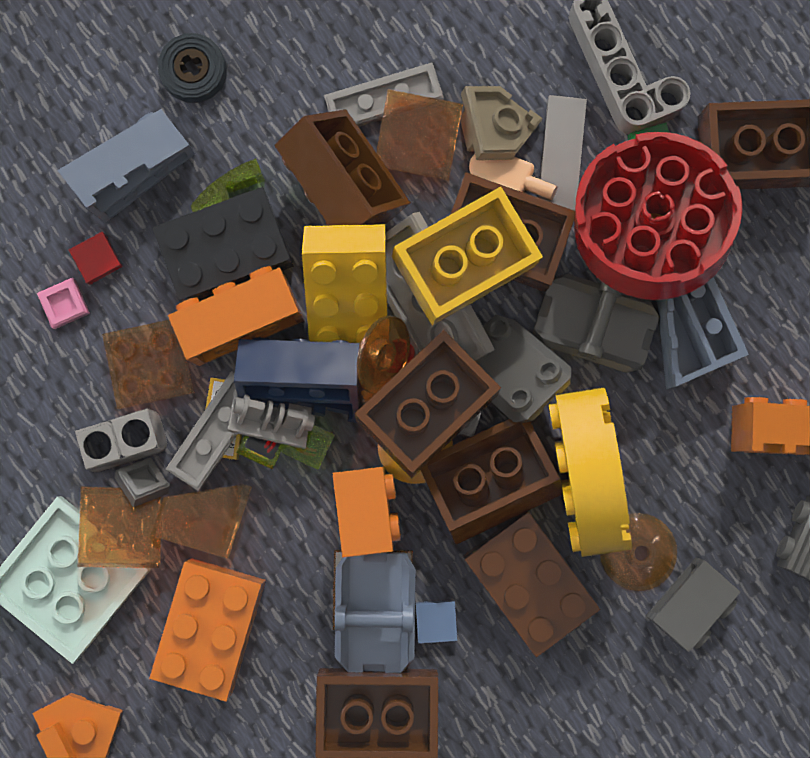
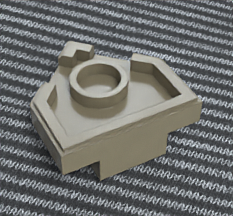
M465 86L461 92L465 110L460 117L467 151H475L476 160L513 159L543 119L531 109L527 112L511 99L512 95L501 86Z

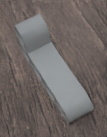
M574 0L569 13L571 27L618 129L625 134H630L662 124L678 116L690 99V88L686 81L680 77L671 76L646 85L609 1ZM585 6L586 10L582 12L581 9ZM592 10L595 11L593 17H592V15H591V13H590V11H592ZM601 39L609 42L612 50H600L595 45V41ZM614 73L623 75L627 80V85H616L611 80L610 75ZM661 93L672 94L676 98L677 105L671 106L664 103ZM626 108H637L642 113L643 119L638 121L632 120L626 114Z

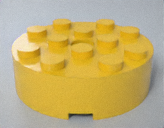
M605 388L555 395L556 403L549 404L552 428L561 429L562 441H556L555 447L560 473H568V479L561 480L567 516L575 515L576 521L568 523L572 551H581L582 557L632 550L631 535L626 533V530L629 529L628 524H630L624 479L614 423H611L610 412H607V410H610L606 390Z

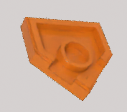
M70 693L32 714L41 732L36 735L47 758H107L123 710L109 705L105 706Z

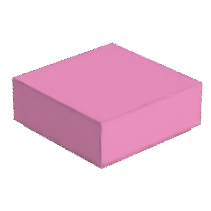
M70 278L37 293L53 329H57L90 314L74 278Z

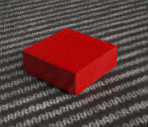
M100 232L69 249L85 282L89 285L123 267L104 232Z

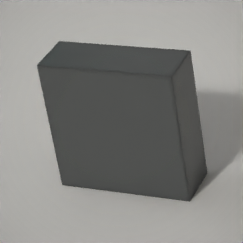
M151 457L120 468L115 473V480L133 507L164 496L169 492L170 485Z

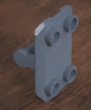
M384 552L343 557L336 567L335 659L347 672L401 673L414 660L416 571L406 553Z

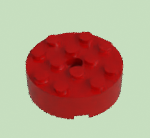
M648 132L636 134L635 139L625 141L616 146L613 143L597 155L585 170L576 195L574 233L578 250L585 264L607 286L625 295L641 299L661 300L675 298L688 294L706 284L725 263L741 223V193L739 186L736 187L733 178L727 170L728 165L706 145L687 136L675 133ZM650 213H657L662 216L653 219Z

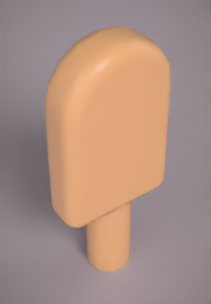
M475 154L470 160L469 170L472 175L523 193L526 190L549 200H552L556 194L557 186L533 177L534 165L517 157H513L511 160H476Z

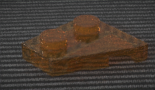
M240 484L166 496L163 498L151 535L228 559L252 487Z

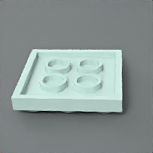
M58 496L0 566V605L69 662L74 664L151 569L66 499Z

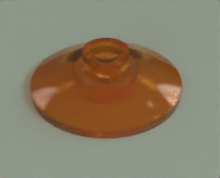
M390 315L379 318L370 326L363 337L357 356V376L360 385L368 393L376 394L407 365L410 352V336L406 324L400 318Z
M644 513L629 514L630 524H628L629 529L626 530V533L631 535L632 550L600 554V559L605 572L616 584L628 590L645 591L659 586L670 576L677 560V545L672 532L661 520ZM643 545L647 549V556L643 560H637L634 554L635 549Z

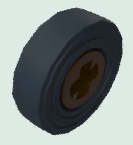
M184 33L172 38L163 47L158 59V74L164 88L174 98L186 103H201L213 98L222 89L227 77V63L221 48L212 39L198 33ZM192 60L194 64L202 63V66H198L200 72L197 75L193 76L191 72L183 74V70H187L185 64L188 61Z

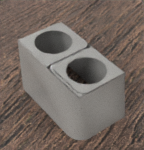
M144 409L75 431L85 468L92 472H100L163 452L167 447V438L161 418L156 411ZM133 419L142 420L149 427V439L140 447L128 446L122 438L123 426ZM94 431L106 433L111 440V450L102 459L91 458L85 438Z

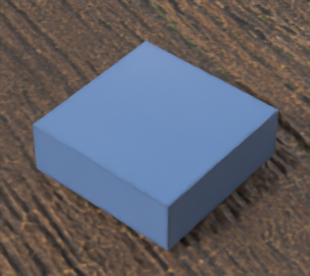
M454 600L416 602L418 643L457 641Z

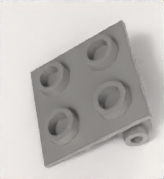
M235 389L227 431L305 449L308 430L311 431L313 428L315 415H311V407L289 403L288 410H285V404L282 403L279 404L278 408H274L273 401H268L265 406L263 402L251 400L248 395H245L244 398H239Z

